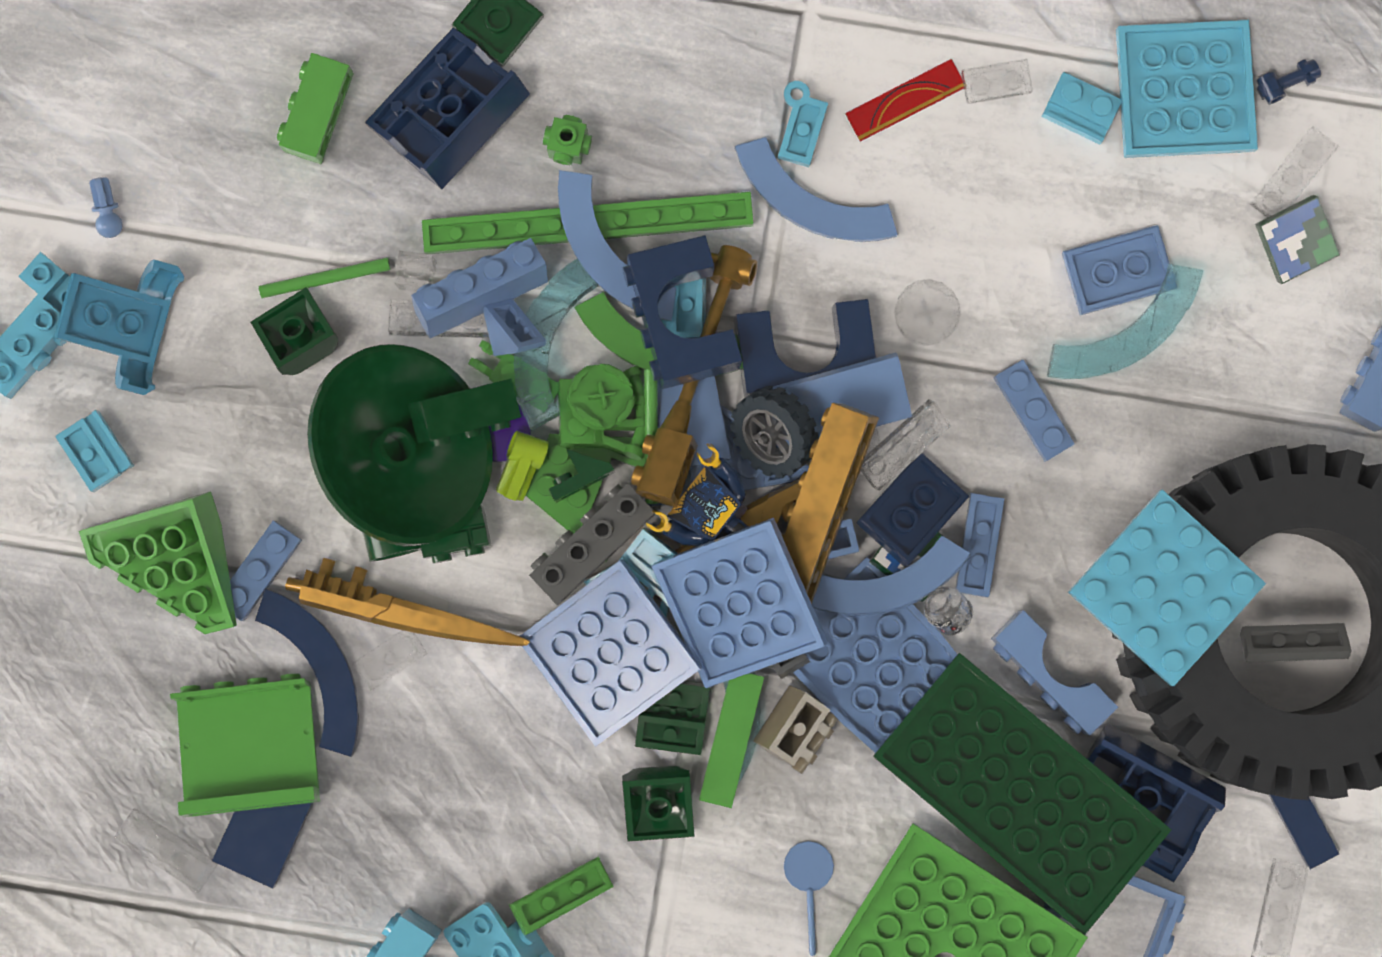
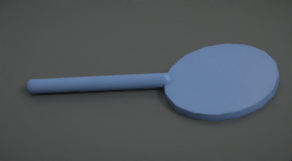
M805 841L796 844L789 850L784 861V872L792 886L800 891H807L810 956H815L813 891L820 890L829 882L833 874L834 864L832 856L824 846L817 842Z

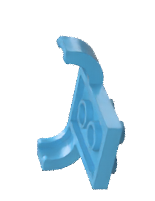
M154 259L146 266L139 281L137 291L71 273L54 338L119 356L115 373L116 387L136 394L146 395L155 389V384L152 383L154 363L173 294L178 284L184 281V275L178 266Z

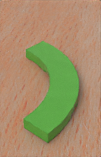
M604 292L574 307L584 325L607 349L633 366H639L643 370H650L649 361L654 360L651 348H644L640 330L628 323L615 310Z

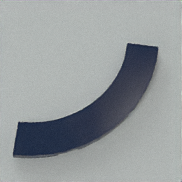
M265 589L255 621L271 627L289 639L307 659L318 680L324 707L323 732L319 747L352 757L357 741L359 713L357 689L345 654L328 629L304 607L284 595Z

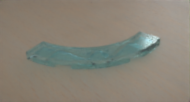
M578 259L566 265L549 280V284L533 300L526 313L529 320L546 339V345L514 354L517 397L524 418L531 431L560 416L549 385L548 362L551 345L558 327L569 310L587 293L598 287L584 270Z
M1168 264L1164 281L1155 299L1146 311L1127 328L1111 337L1094 343L1083 345L1053 344L1047 377L1060 379L1091 378L1119 371L1149 355L1174 332L1175 327L1181 321L1186 311L1189 310L1200 286L1204 270Z

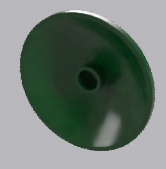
M386 344L372 346L342 360L326 375L314 396L308 419V449L315 476L333 507L345 520L363 533L370 562L395 558L421 550L420 545L438 541L459 530L471 519L481 505L487 492L492 472L493 452L488 426L480 428L481 435L461 439L460 434L450 436L451 443L431 447L430 441L417 442L408 404L470 389V387L457 372L439 358L420 349L405 345Z

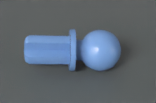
M107 177L94 178L90 180L89 185L94 202V207L91 208L92 212H99L100 214L96 219V230L105 238H114L122 230V220L112 210L119 206L118 203H114L109 179Z

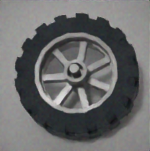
M773 386L759 388L736 405L737 408L732 412L731 418L734 420L730 423L731 432H734L735 435L733 437L735 446H739L741 449L739 453L744 459H748L751 462V467L755 470H762L766 476L776 475V478H783L786 475L794 474L811 461L812 458L809 456L810 449L814 441L819 439L818 432H815L814 427L817 425L814 418H810L808 407L805 404L801 405L798 401L799 398L795 394L791 393L789 395L786 393V389L781 387L773 389ZM760 413H765L766 419H764L760 415Z

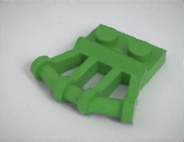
M639 366L623 371L632 384L635 399L633 408H636V419H625L619 426L609 429L614 431H635L630 444H625L605 436L604 430H594L581 424L572 414L568 404V389L572 379H559V447H603L628 458L642 460L644 455L642 447L645 440L644 385L640 378L642 372Z

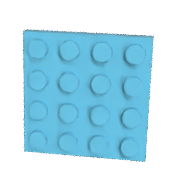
M1249 20L1128 25L1116 28L1120 99L1122 100L1120 106L1124 158L1255 152L1258 149Z
M1159 490L1070 588L1068 593L1170 686H1175L1266 583L1164 490Z

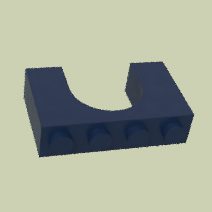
M706 235L628 254L627 266L622 267L627 287L633 285L636 297L631 298L636 318L642 317L645 329L640 330L644 348H651L654 360L649 361L651 374L654 381L660 380L662 389L736 371L741 367L742 358L733 329L700 338H684L668 330L658 314V303L669 289L683 283L713 276L715 266Z
M868 299L837 302L833 305L832 316L836 339L834 357L825 368L809 373L789 368L778 357L774 347L770 311L736 314L734 324L738 348L742 358L740 370L744 397L765 386H777L876 358Z

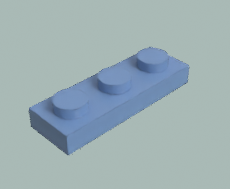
M1024 360L1019 361L993 377L1044 462L1075 444Z
M970 494L962 548L969 552L971 556L957 573L955 592L989 597L1004 498Z
M272 521L230 579L235 617L240 621H245L263 596L265 589H268L302 541L276 521Z

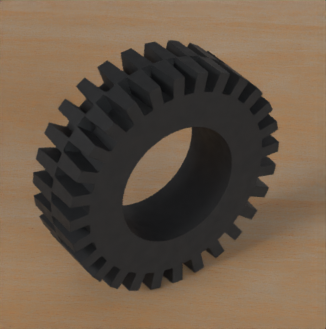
M1307 444L1292 449H1287V445L1270 447L1205 469L1192 476L1193 480L1188 484L1175 488L1168 494L1238 558L1251 546L1275 533L1304 536L1329 547L1344 559L1357 575L1365 591L1370 610L1371 631L1367 652L1352 680L1329 700L1312 708L1293 712L1274 708L1247 691L1226 664L1218 639L1211 644L1175 686H1170L1123 643L1125 657L1116 659L1120 675L1133 681L1136 692L1129 695L1135 708L1150 715L1155 722L1150 729L1160 741L1174 745L1180 750L1177 755L1191 766L1211 773L1210 777L1250 791L1296 800H1309V796L1337 799L1349 797L1348 789L1371 791L1382 786V464L1369 466L1362 464L1365 455L1363 453L1349 449L1328 453L1326 452V445ZM1112 633V638L1118 639V638Z

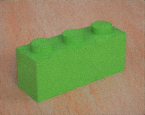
M311 53L309 61L303 62L299 72V79L302 81L298 92L294 91L289 99L288 110H290L288 120L281 123L277 134V141H280L279 146L285 153L322 164L354 74L349 65L315 53Z

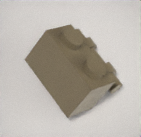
M789 685L753 742L779 760L791 765L800 774H803L809 764L813 765L817 759L816 752L824 740L830 739L834 732L832 728L838 719L830 712L829 708L808 693Z

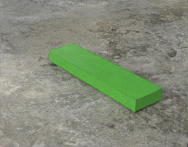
M748 673L728 680L699 797L700 801L732 809L764 677Z

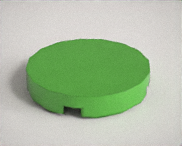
M610 364L584 367L572 379L568 389V404L572 414L581 424L594 430H609L619 426L630 415L635 403L630 379L620 369Z

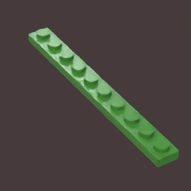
M751 192L593 205L594 215L604 239L753 227ZM559 208L422 220L425 255L507 248L514 242H523L529 238L533 240L535 245L569 242L562 224Z

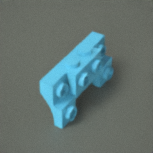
M42 252L18 276L38 294L0 336V393L10 399L13 398L36 370L41 371L48 365L52 358L50 354L58 345L63 346L67 343V341L56 339L54 336L71 276Z

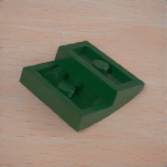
M684 681L639 714L635 747L701 755L710 687L705 688L704 684L700 682Z

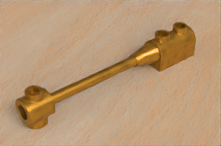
M723 245L718 254L711 252L715 267L713 276L710 278L718 286L700 337L716 333L730 289H741L743 284L752 285L757 271V260H753L747 251L735 246ZM699 380L683 384L679 399L674 403L661 427L657 429L655 436L647 434L645 437L642 453L647 454L648 457L644 467L639 465L635 467L631 484L636 485V493L646 499L677 508L698 446L694 437L688 435L687 431L692 409L691 402Z

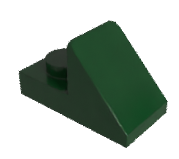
M567 450L578 474L572 476L568 472L552 481L554 486L549 488V491L554 501L558 503L616 472L610 463Z

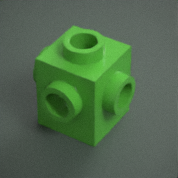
M563 115L562 119L554 117L552 126H546L543 137V145L547 146L549 158H553V161L569 166L572 163L581 165L583 154H589L592 142V135H588L587 124H583L582 119L571 115ZM561 134L573 136L572 139L567 142L561 140L560 138Z

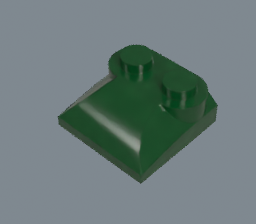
M307 287L250 321L273 363L282 375H297L333 353L339 341L337 334L330 326Z
M680 766L645 767L633 769L622 775L627 842L695 837L690 770Z

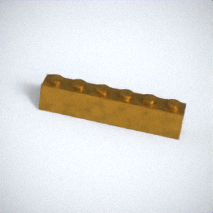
M832 403L831 407H828L822 416L821 426H823L821 435L819 439L814 441L810 449L809 456L812 460L808 471H805L799 480L798 489L800 493L796 503L794 502L788 511L787 521L789 524L785 534H782L811 604L879 420L877 416L843 403Z

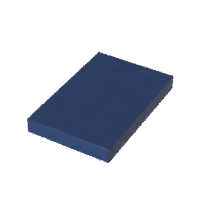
M920 452L856 523L906 568L970 496L928 457Z
M313 803L234 812L212 861L272 889L275 888Z

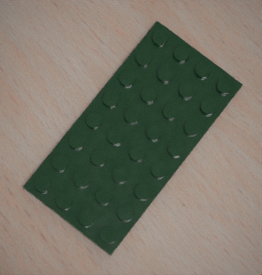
M961 653L957 654L873 755L878 762L1084 935H1086L1172 830Z

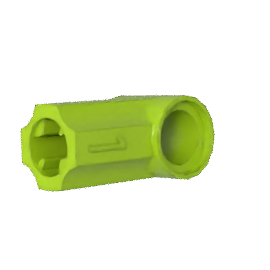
M516 430L507 450L506 458L508 460L496 487L497 493L514 501H523L535 470H539L544 462L549 442Z

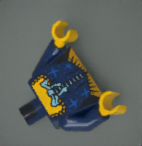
M711 443L706 444L713 451L710 458L704 459L697 452L698 459L705 467L679 499L677 508L673 507L667 516L658 510H653L652 512L661 518L657 526H652L646 522V526L655 532L663 531L664 535L682 545L700 546L749 527L740 520L748 509L743 503L746 494L740 476L724 458H719L718 451Z

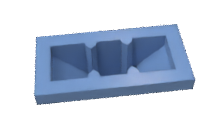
M513 299L484 305L483 312L494 356L519 353L546 345V339Z

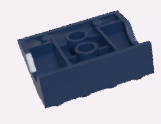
M452 28L365 121V124L423 176L442 190L524 102L530 93L515 72L510 70L508 73L493 62L478 45L455 28Z
M1106 723L1090 748L1086 759L1172 829L1142 866L1174 883L1193 855L1202 832L1214 814L1222 811L1225 807L1226 787Z

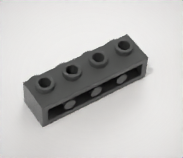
M628 483L623 488L619 484L616 485L604 497L608 502L600 510H597L595 507L590 509L580 519L583 525L574 534L571 530H568L555 542L559 547L550 556L543 553L531 564V568L534 571L529 576L556 605H559L640 530L646 522L656 515L652 512L653 509Z

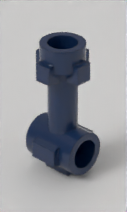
M1304 59L1297 63V70L1277 78L1275 72H1269L1261 76L1256 81L1262 100L1266 99L1268 105L1282 100L1286 96L1284 90L1303 81L1307 86L1314 84L1316 79L1321 77V71L1317 62L1314 59L1310 61Z

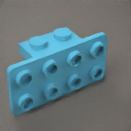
M489 902L483 903L444 929V936L458 957H554L538 935L537 930L523 935L516 920L507 927Z

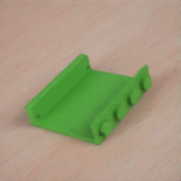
M286 674L280 676L281 681L267 682V678L264 677L247 679V685L234 686L232 681L214 683V689L201 690L199 685L180 687V693L170 694V699L177 701L184 797V801L178 802L179 816L194 817L320 802L310 681L301 678L300 674Z

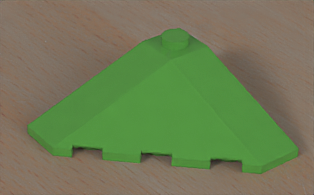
M211 491L79 531L90 564L98 569L103 568L105 565L120 574L117 578L119 582L137 593L143 589L159 598L156 604L174 616L178 617L181 613L185 614L197 622L194 628L203 634H209L237 626L222 524Z

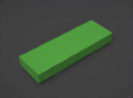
M595 857L509 904V907L523 935H527L614 886L600 858Z

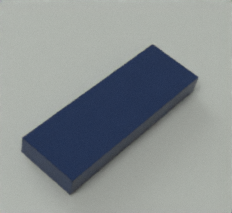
M1269 794L1274 807L1309 870L1339 855L1310 798L1309 800H1296Z

